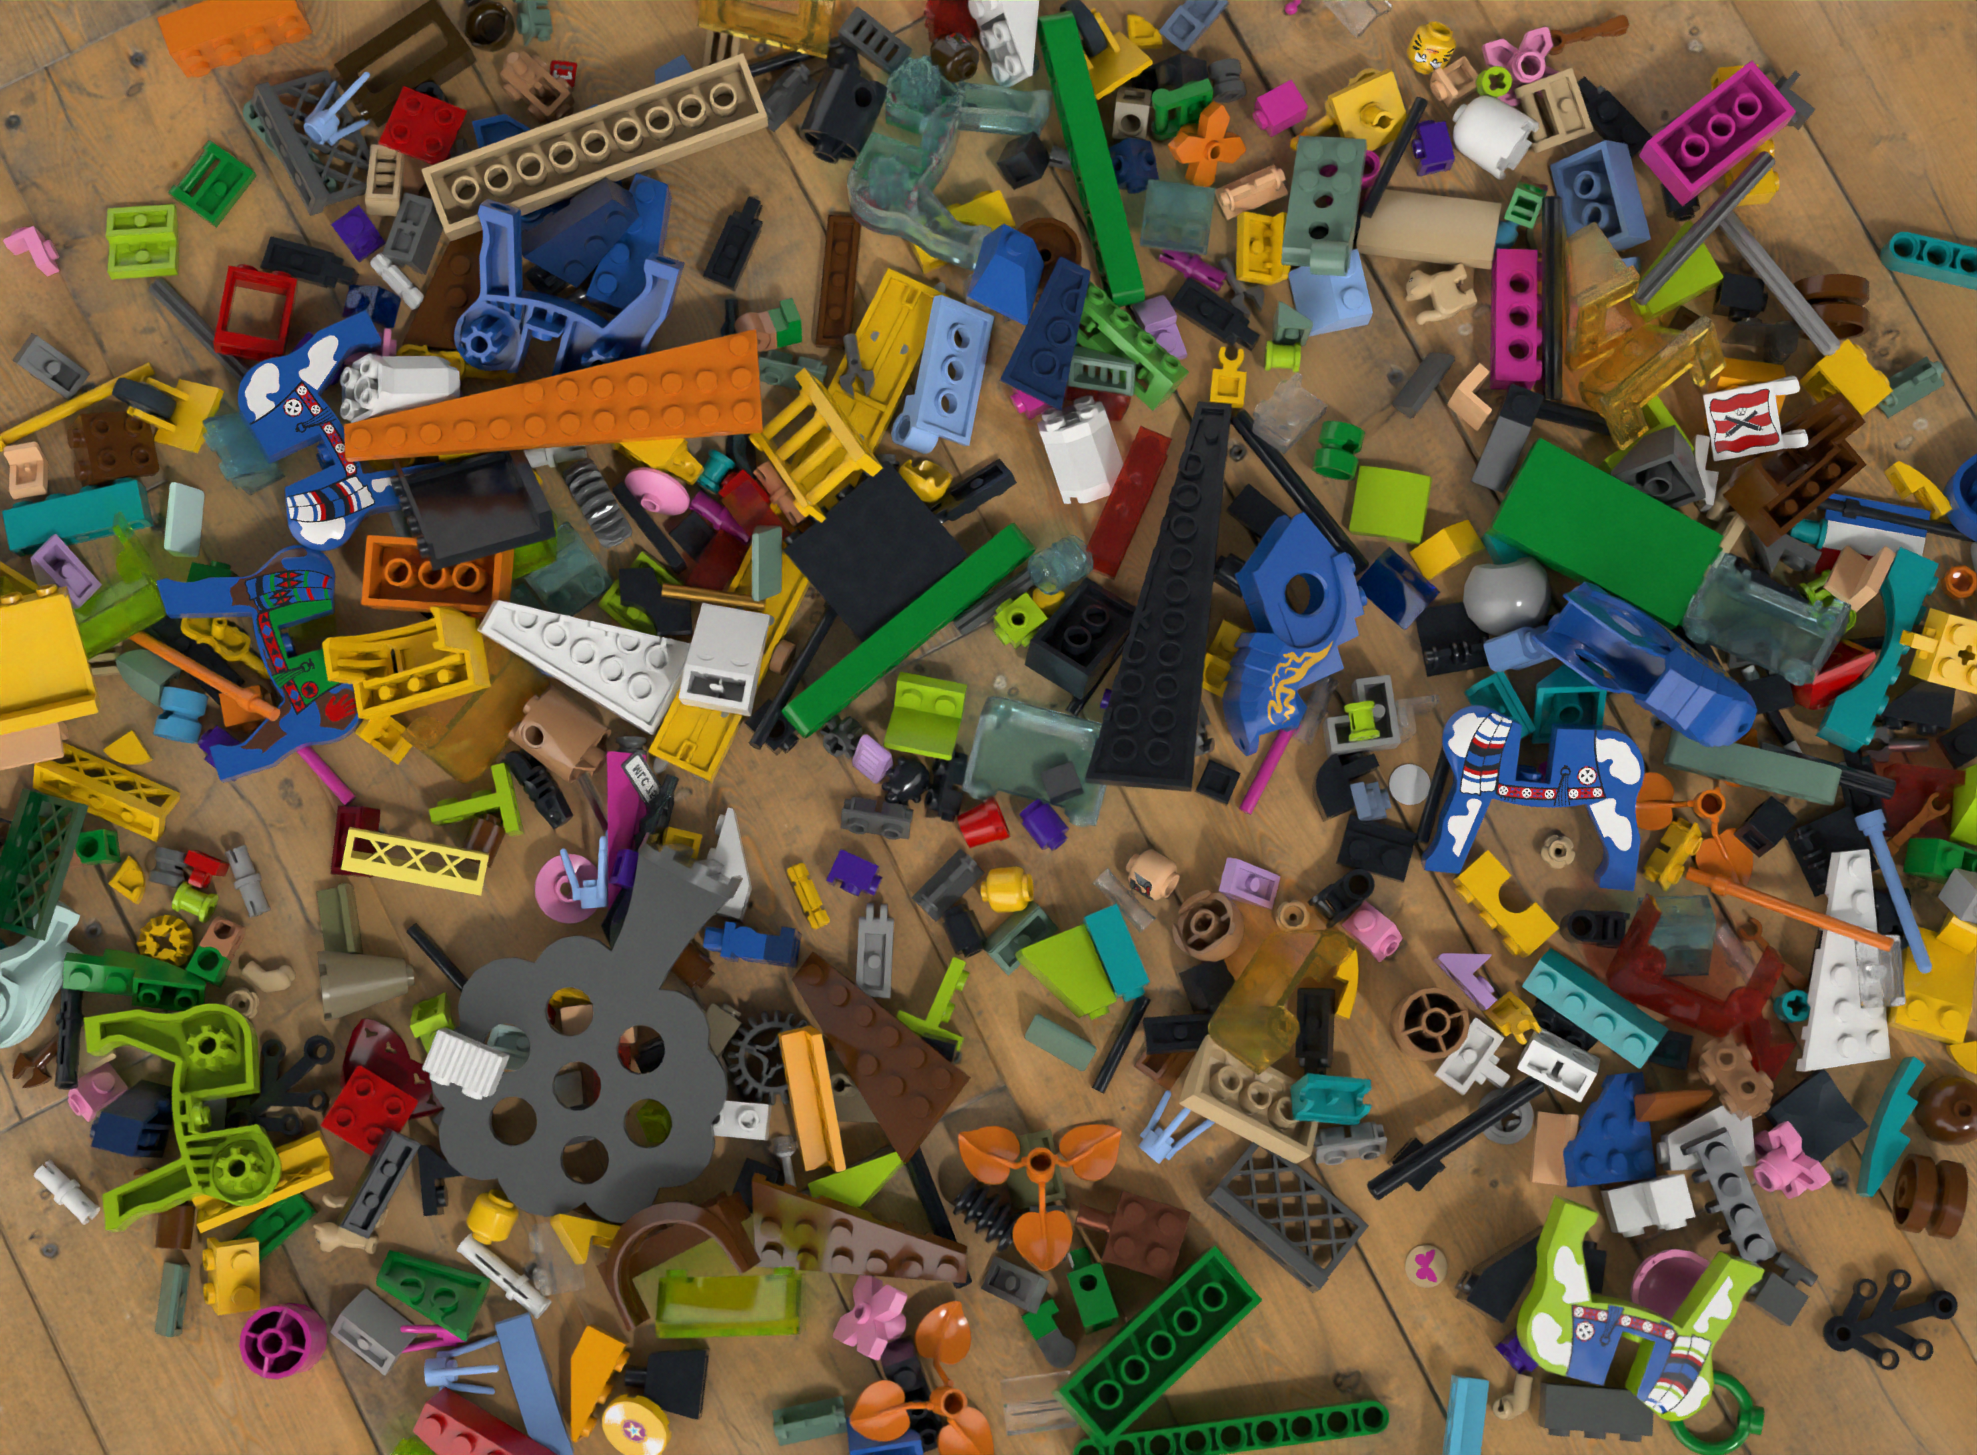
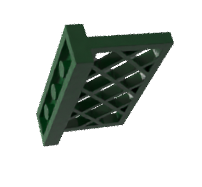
M22 789L0 856V928L45 941L88 805ZM73 811L70 822L66 825L65 817ZM56 827L58 834L51 839L50 831ZM61 846L59 856L55 858L54 851ZM45 860L47 868L40 873L39 865ZM50 880L48 890L45 892L43 885ZM34 894L36 901L29 907L28 898ZM39 914L37 924L34 930L32 918L35 915Z

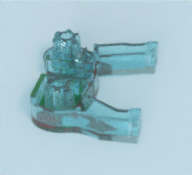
M924 54L921 58L916 59L909 56L904 60L903 65L891 73L886 82V87L888 88L885 96L886 123L922 135L920 147L872 131L848 175L849 209L858 223L873 232L902 237L920 247L931 257L974 271L983 238L991 233V227L985 225L969 226L960 223L932 192L950 165L957 147L960 131L1024 136L1035 131L1038 137H1040L1051 113L1052 92L1045 89L1017 91L1005 86L973 84L960 80L957 86L956 83L948 82L940 74L938 65H931V57Z

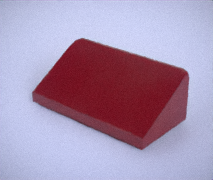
M338 806L331 875L373 877V875L341 870L349 827L378 832L380 822L379 809L366 806ZM355 837L353 851L369 854L376 852V848L370 840Z

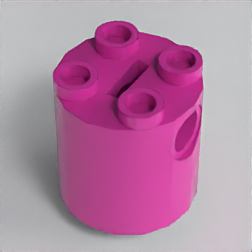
M286 1303L261 1309L247 1320L241 1331L239 1347L242 1359L252 1372L263 1378L280 1379L308 1371L319 1362L326 1349V1322L315 1310L304 1304Z

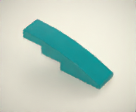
M1916 1057L1903 1058L1886 1087L1871 1122L1862 1154L1856 1192L1861 1197L1872 1198L1911 1140L1901 1133L1900 1129L1918 1104V1101L1907 1094L1926 1065Z

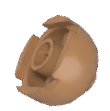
M1207 890L1192 895L1181 905L1178 910L1181 916L1178 919V924L1174 923L1172 929L1175 943L1184 953L1202 962H1217L1230 957L1238 949L1243 940L1245 926L1242 913L1231 899L1220 892L1212 893Z

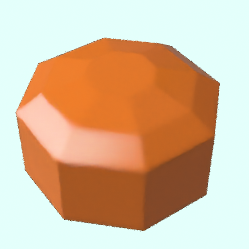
M1966 565L1949 568L1941 578L1943 593L1953 600L1970 597L1977 588L1976 572Z

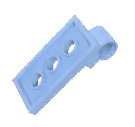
M944 295L934 296L915 394L906 395L903 413L896 418L892 427L891 436L895 444L922 454L931 452L937 444L939 437L963 446L970 445L995 316ZM956 330L962 337V344L960 347H958L954 341V334ZM952 363L956 371L953 380L948 375V365ZM944 395L949 401L947 412L941 406V400Z

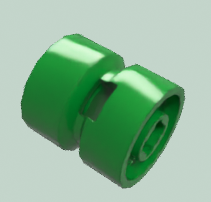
M1323 422L1318 439L1322 448L1316 449L1311 470L1321 476L1335 480H1354L1359 461L1355 454L1361 452L1365 431L1345 422Z

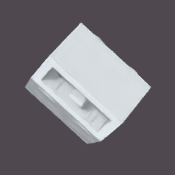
M969 0L970 14L977 21L981 44L988 52L992 63V75L995 81L999 83L1001 91L1032 76L1039 0Z
M702 603L685 663L679 699L682 704L751 717L771 616Z

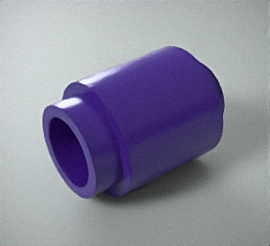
M1041 798L1029 804L1019 814L1023 820L1022 826L1042 850L1050 848L1051 851H1054L1067 841L1068 837L1065 834L1069 830L1068 826L1051 805L1044 803Z

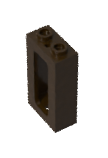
M436 0L427 1L334 64L340 74L336 81L342 90L346 92L359 79L358 73L431 23L435 25L448 45L380 92L376 94L371 93L363 83L354 93L359 101L354 106L365 121L372 119L378 128L388 122L403 86L416 90L419 85L425 82H433L440 87L477 62L471 48Z

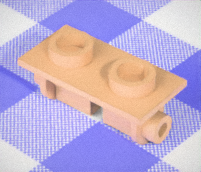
M1275 164L1213 190L1227 221L1237 217L1238 214L1244 211L1249 212L1288 195L1283 183L1286 180L1281 168H1276Z

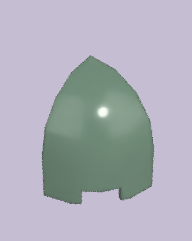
M133 650L115 658L117 669L124 681L132 690L157 707H160L163 687H168L173 677L177 680L180 677L181 669L149 650Z

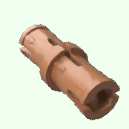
M770 460L760 465L753 472L771 497L769 499L772 504L778 505L793 528L800 526L807 521L806 519L811 517V514L805 517L794 506L793 501L796 497Z

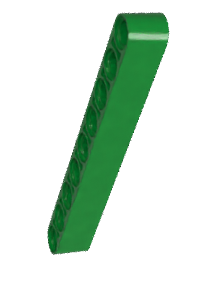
M1071 10L1038 17L1036 30L1103 291L1118 307L1144 302V285L1075 17Z
M1011 523L784 707L781 713L803 739L808 738L1024 563L1037 548L1015 523Z
M1374 1399L1353 1400L1123 1431L1107 1447L1100 1448L1089 1436H1086L1075 1442L1072 1455H1078L1080 1449L1085 1445L1095 1446L1099 1451V1455H1115L1114 1447L1121 1440H1128L1134 1445L1132 1455H1224L1378 1434L1387 1428L1390 1415L1388 1409ZM1371 1406L1377 1407L1380 1412L1379 1421L1372 1426L1365 1425L1363 1421L1364 1411ZM1340 1411L1345 1417L1344 1426L1337 1431L1330 1430L1327 1425L1329 1415L1332 1412ZM1299 1416L1307 1417L1310 1422L1308 1432L1303 1435H1296L1292 1431L1293 1420ZM1263 1421H1270L1275 1427L1273 1436L1267 1440L1259 1439L1256 1434L1257 1426ZM1227 1426H1235L1240 1432L1238 1441L1232 1445H1226L1221 1441V1432ZM1194 1430L1200 1431L1204 1435L1203 1445L1196 1450L1188 1448L1185 1444L1187 1434ZM1163 1435L1168 1438L1169 1447L1165 1453L1155 1454L1150 1450V1441L1153 1437Z

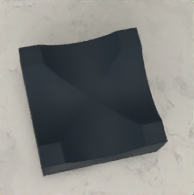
M1825 1069L1816 1070L1771 1104L1770 1108L1764 1113L1773 1127L1789 1121L1802 1138V1150L1805 1155L1820 1163L1840 1146L1869 1127L1844 1098Z

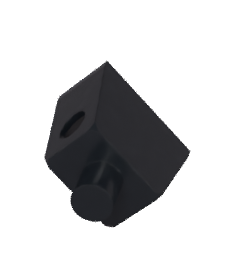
M710 1349L653 1351L649 1353L647 1367L627 1365L625 1386L645 1388L644 1397L656 1403L662 1410L699 1420L703 1412Z

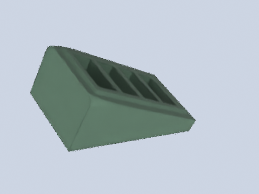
M1075 346L1067 386L1129 396L1134 395L1136 362L1093 349ZM1084 364L1088 365V372L1083 371ZM1096 366L1101 367L1100 376L1095 375ZM1108 368L1113 369L1112 380L1107 378ZM1120 370L1126 371L1125 383L1119 382Z

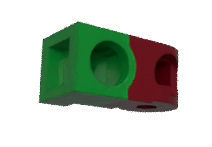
M1522 176L1516 186L1504 219L1533 229L1542 207V198L1547 194L1548 185L1534 183Z

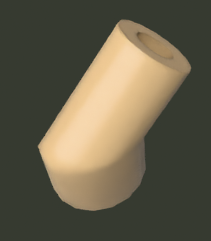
M1729 481L1715 493L1714 505L1707 511L1705 517L1720 523L1722 522L1729 507V502L1723 496L1730 489L1728 486Z
M253 960L241 972L243 976L266 993L285 990L291 986V982L296 978L295 971L288 965L281 966L279 970L266 972Z
M1516 1374L1513 1392L1496 1400L1493 1404V1412L1496 1417L1503 1421H1508L1524 1413L1529 1408L1534 1377Z

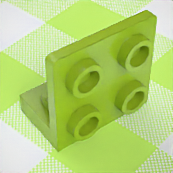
M900 671L896 685L894 708L883 746L889 749L951 760L963 718L967 684Z

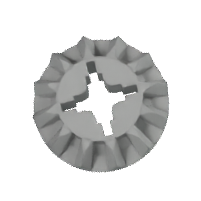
M1499 1088L1490 1091L1481 1099L1478 1109L1510 1088ZM1527 1102L1511 1113L1514 1116H1519V1119L1507 1121L1504 1132L1500 1120L1483 1131V1134L1489 1140L1499 1144H1513L1522 1140L1529 1133L1533 1124V1110L1530 1102Z

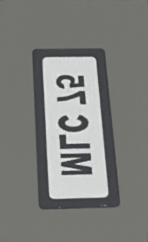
M638 750L621 767L648 808L649 801L659 794L662 786ZM666 796L663 798L659 806L666 800Z

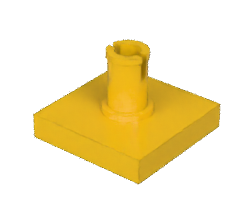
M1388 68L1328 95L1341 138L1366 139L1367 150L1373 151L1395 141L1407 117L1393 71Z

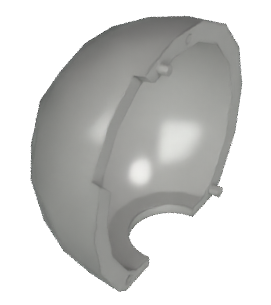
M1530 556L1518 558L1517 561L1509 564L1494 565L1487 563L1476 565L1465 582L1463 603L1468 617L1480 630L1498 637L1522 627L1534 629L1542 623L1550 609L1552 590L1546 570L1535 558Z

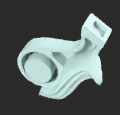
M59 900L45 941L26 936L14 946L0 950V1049L14 1046L33 1033L43 1020L55 994L63 984V968L66 953L83 954L67 942L69 931L77 925L81 915ZM39 914L33 917L34 930L37 924Z

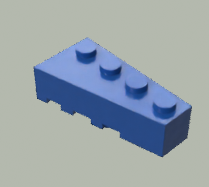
M638 173L634 177L629 192L633 195L639 216L599 262L586 293L591 307L615 316L644 290L646 274L643 268L646 258L652 252L663 255L672 201L668 184Z

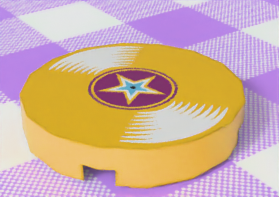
M625 1394L613 1399L602 1416V1428L609 1442L625 1455H661L671 1439V1432H669L668 1428L670 1422L663 1410L656 1403L639 1395L632 1398L627 1397L629 1394Z

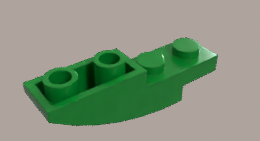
M105 948L103 956L67 952L64 959V989L132 997V1006L182 1012L205 1004L206 982L184 969L155 958Z

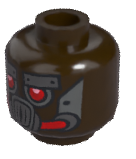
M957 32L944 33L933 41L930 48V64L948 82L959 83L970 79L976 73L979 51L962 34Z

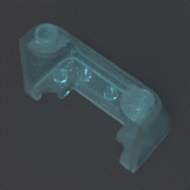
M1720 551L1684 615L1683 628L1686 631L1687 637L1696 643H1707L1782 675L1794 685L1802 686L1813 683L1847 629L1851 605L1836 598L1829 607H1823V602L1820 600H1816L1813 606L1751 581L1750 571L1744 570L1743 574H1741L1734 567L1735 556Z
M988 697L980 714L962 791L969 792L971 797L979 800H985L989 796H995L998 791L1032 800L1041 798L1044 803L1051 805L1040 772L1072 761L1084 794L1054 804V806L1065 808L1064 814L1069 817V822L1081 827L1096 826L1107 785L1088 784L1085 781V776L1102 723L1008 698Z

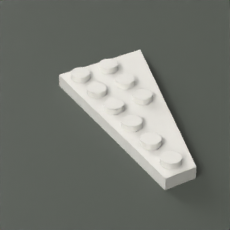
M500 600L493 601L477 631L649 735L655 734L681 686L685 663L691 643Z
M1869 849L1833 852L1831 854L1825 895L1828 897L1826 915L1878 933ZM1819 927V930L1823 931L1821 947L1815 951L1807 1003L1811 1007L1808 1027L1803 1026L1801 1039L1805 1040L1802 1059L1798 1058L1796 1071L1805 1072L1890 1059L1880 949Z

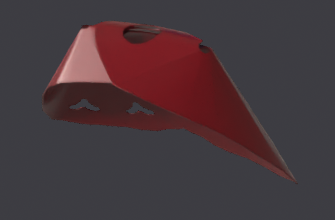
M362 1018L353 1029L345 1052L340 1088L343 1090L356 1067L361 1065L418 1099V1105L408 1121L431 1116L443 1110L444 1107L433 1093L429 1072L422 1070L423 1064L410 1059L404 1041L386 1025L375 1020ZM365 1028H368L370 1032H377V1035L366 1037ZM387 1042L390 1043L392 1049L396 1050V1054L385 1052ZM416 1073L420 1080H424L425 1084H415L414 1074ZM431 1093L433 1094V1101L436 1103L435 1106L427 1104Z

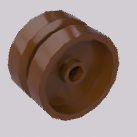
M1035 218L1023 223L1017 229V231L1034 240L1045 264L1035 302H1038L1060 256L1079 266L1082 263V245L1076 232L1065 222L1054 218Z
M1824 274L1803 278L1793 284L1838 340L1859 337L1870 330V312L1867 308L1863 307L1870 299L1869 281L1866 278L1849 274ZM1792 317V333L1798 338L1811 340Z
M1914 1153L1908 1154L1899 1169L1893 1195L1892 1213L1897 1230L1920 1233L1925 1228L1929 1236L1952 1240L1962 1224L1968 1198V1175L1964 1164L1940 1160L1935 1165L1932 1157Z

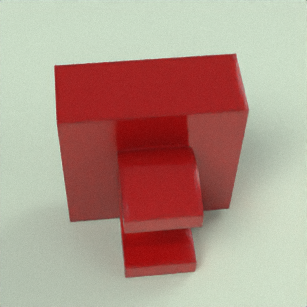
M189 850L183 862L195 867L188 883L199 888H208L213 875L226 876L230 866L228 862L199 850Z

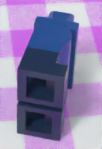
M725 921L724 929L706 926L703 948L708 949V951L721 953L720 957L730 962H738L740 957L748 962L797 968L802 934L797 929L781 927L780 936L760 934L752 928L741 927L737 923Z

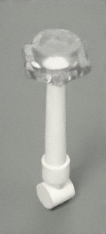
M793 1134L772 1138L773 1145L767 1146V1151L782 1158L785 1183L796 1186L790 1156L799 1148L798 1142L794 1141Z

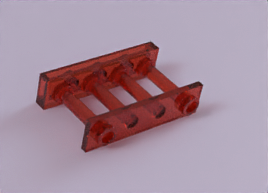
M1140 425L1085 550L1088 555L1083 564L1084 568L1115 580L1169 455H1166L1172 442L1171 438Z

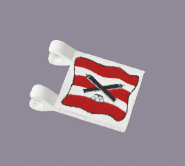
M1787 376L1769 382L1703 394L1714 462L1808 445V436L1804 429L1781 434L1775 395L1799 392L1800 386L1796 376Z

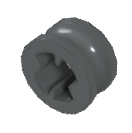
M636 736L616 738V743L619 744V749L616 752L634 754L636 751H639L642 755L647 756V752L643 750V745L647 743L646 738Z

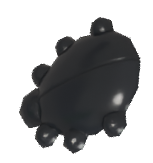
M899 757L897 759L898 765L894 769L889 768L886 771L889 782H884L881 785L884 791H888L884 798L887 803L893 804L899 802V804L908 806L909 800L919 803L921 801L920 795L933 787L930 783L929 772L926 766L916 759Z

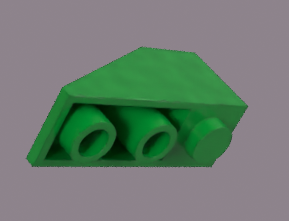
M1909 838L1903 872L1941 884H1946L1955 868L1977 873V851L1942 839Z

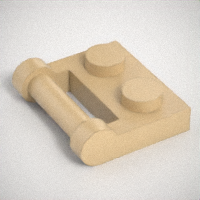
M1573 68L1514 89L1516 99L1520 98L1525 114L1539 122L1538 131L1533 132L1531 130L1535 141L1532 144L1535 153L1594 132ZM1540 90L1556 135L1549 138L1547 137L1533 93Z

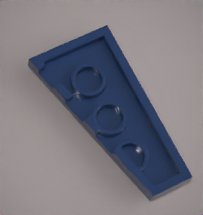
M1061 256L1059 257L1029 322L999 380L1059 411L1062 410L1091 271Z

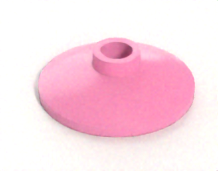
M638 467L630 470L625 478L627 489L648 511L665 515H679L684 513L690 504V498L685 488L676 479L662 471Z
M568 854L580 888H583L584 880L598 879V870L589 860L579 855ZM561 855L553 857L542 866L535 880V896L539 907L549 918L560 923L571 924L587 919L596 911L597 908L581 909V900L573 901L572 887ZM563 883L568 884L570 887V893L567 896H564L560 891Z

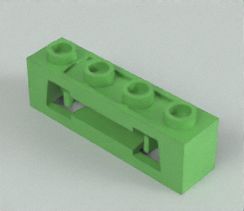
M1091 281L1088 283L1080 323L1086 327L1085 330L1087 332H1091L1094 336L1089 338L1079 328L1076 341L1085 348L1136 362L1137 378L1142 379L1149 387L1146 390L1135 380L1134 394L1154 411L1172 396L1189 371L1181 365L1175 356L1170 355L1160 346L1150 333L1145 332L1136 324L1126 311L1120 309L1111 301L1101 288L1095 286ZM1108 368V370L1113 374V369ZM1120 370L1119 380L1122 383L1126 381V371Z

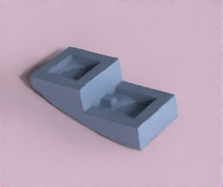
M1187 0L1183 6L1179 5L1159 32L1185 53L1229 5V2L1227 0Z

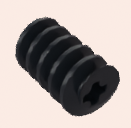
M973 1177L955 1198L956 1205L953 1214L958 1215L966 1211L964 1219L966 1225L977 1220L974 1232L979 1234L987 1229L988 1234L985 1241L989 1244L998 1238L999 1242L996 1251L1000 1253L1012 1243L1014 1225L1022 1214L1017 1212L1008 1216L1011 1204L1007 1202L998 1207L1000 1195L996 1193L987 1198L990 1186L985 1184L977 1189L978 1179Z

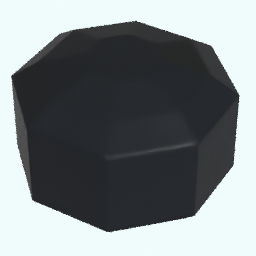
M846 45L832 48L826 59L828 68L841 70L843 64H848L858 69L860 67L856 50Z

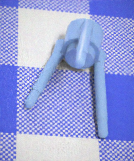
M364 72L329 109L322 111L339 85L337 81L331 83L312 113L304 119V130L315 143L323 145L327 141L332 146L340 138L370 123V119L368 121L362 119L338 131L337 126L340 122L335 115L370 77L369 72Z
M606 830V836H601L599 840L598 879L584 880L583 888L579 886L567 850L565 848L560 850L572 887L573 901L581 900V909L608 907V830Z
M1169 1090L1165 1091L1147 1127L1140 1134L1143 1140L1138 1145L1158 1164L1164 1158L1170 1160L1178 1150L1215 1123L1209 1119L1205 1120L1170 1146L1175 1141L1171 1134L1191 1110L1184 1107L1165 1130L1158 1127L1154 1131L1171 1096V1091Z
M498 1335L452 1350L437 1351L436 1358L426 1359L424 1376L427 1387H439V1390L447 1387L454 1391L493 1395L495 1393L494 1388L455 1383L453 1381H457L459 1375L498 1372V1365L458 1367L457 1361L451 1360V1358L498 1342Z

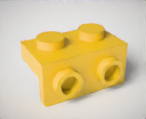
M1244 211L1237 215L1236 280L1272 286L1288 278L1291 266L1282 265L1281 263L1287 213L1281 212L1272 217Z
M215 1236L208 1237L207 1249H204L202 1252L203 1266L205 1271H208V1283L203 1285V1296L206 1305L209 1304L218 1316L260 1309L259 1241L252 1237L219 1242Z

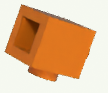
M261 685L247 687L261 694L264 701L277 707L272 692L268 693V690ZM219 694L224 724L227 729L233 732L244 730L245 734H251L267 719L257 712L250 713L239 707L237 701L226 694Z

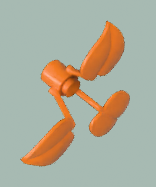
M1751 728L1734 743L1759 748L1757 730ZM1654 772L1644 773L1643 783L1636 799L1637 827L1648 831L1663 829L1672 822L1673 814L1671 808L1693 807L1697 816L1711 820V834L1713 838L1702 841L1695 855L1697 868L1713 875L1721 873L1732 877L1733 882L1747 886L1753 870V852L1733 835L1737 830L1736 828H1728L1720 833V835L1718 833V823L1720 821L1718 816L1724 812L1726 807L1725 798L1720 793V780L1714 778L1713 790L1700 792L1693 800L1672 801L1674 788L1671 782L1661 774ZM1723 781L1726 785L1730 787L1744 786L1736 783Z
M1101 1124L1084 1125L1070 1130L1059 1143V1151L1067 1161L1059 1159L1058 1155H1053L1050 1150L1039 1147L1033 1149L1027 1157H1022L1021 1161L1015 1162L1020 1155L1019 1141L1012 1131L1001 1126H986L972 1131L960 1132L958 1135V1145L961 1158L968 1171L976 1179L986 1184H1001L1007 1180L1010 1168L1019 1169L1024 1166L1026 1167L1028 1178L1032 1182L1037 1183L1039 1187V1213L1027 1212L1017 1220L1013 1229V1241L1016 1249L1025 1259L1041 1271H1048L1064 1259L1070 1248L1073 1234L1071 1222L1064 1212L1055 1210L1046 1213L1045 1183L1054 1176L1055 1164L1064 1168L1072 1166L1073 1172L1080 1179L1086 1181L1101 1180L1114 1169L1122 1131L1117 1127Z
M946 1302L930 1310L921 1319L914 1336L917 1353L924 1358H933V1367L944 1385L935 1388L927 1402L904 1403L905 1395L898 1384L889 1380L875 1381L861 1392L851 1413L850 1424L860 1435L876 1441H891L902 1436L909 1428L910 1420L906 1410L932 1409L936 1414L945 1416L949 1423L940 1429L937 1436V1447L940 1455H994L993 1438L988 1421L980 1411L967 1406L965 1394L961 1390L953 1388L954 1381L948 1378L940 1365V1361L947 1365L960 1362L966 1357L971 1346L970 1326L963 1313L961 1302Z

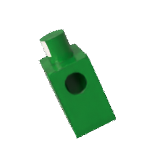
M1087 1247L1067 1253L1073 1270L1067 1273V1278L1086 1335L1120 1324L1119 1315L1101 1263H1092ZM1086 1281H1093L1096 1288L1092 1291H1085L1082 1285Z

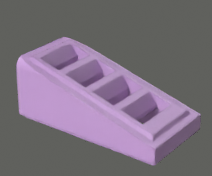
M864 734L861 737L853 756L852 764L873 783L878 784L885 777L886 771L894 766L892 755L869 735Z

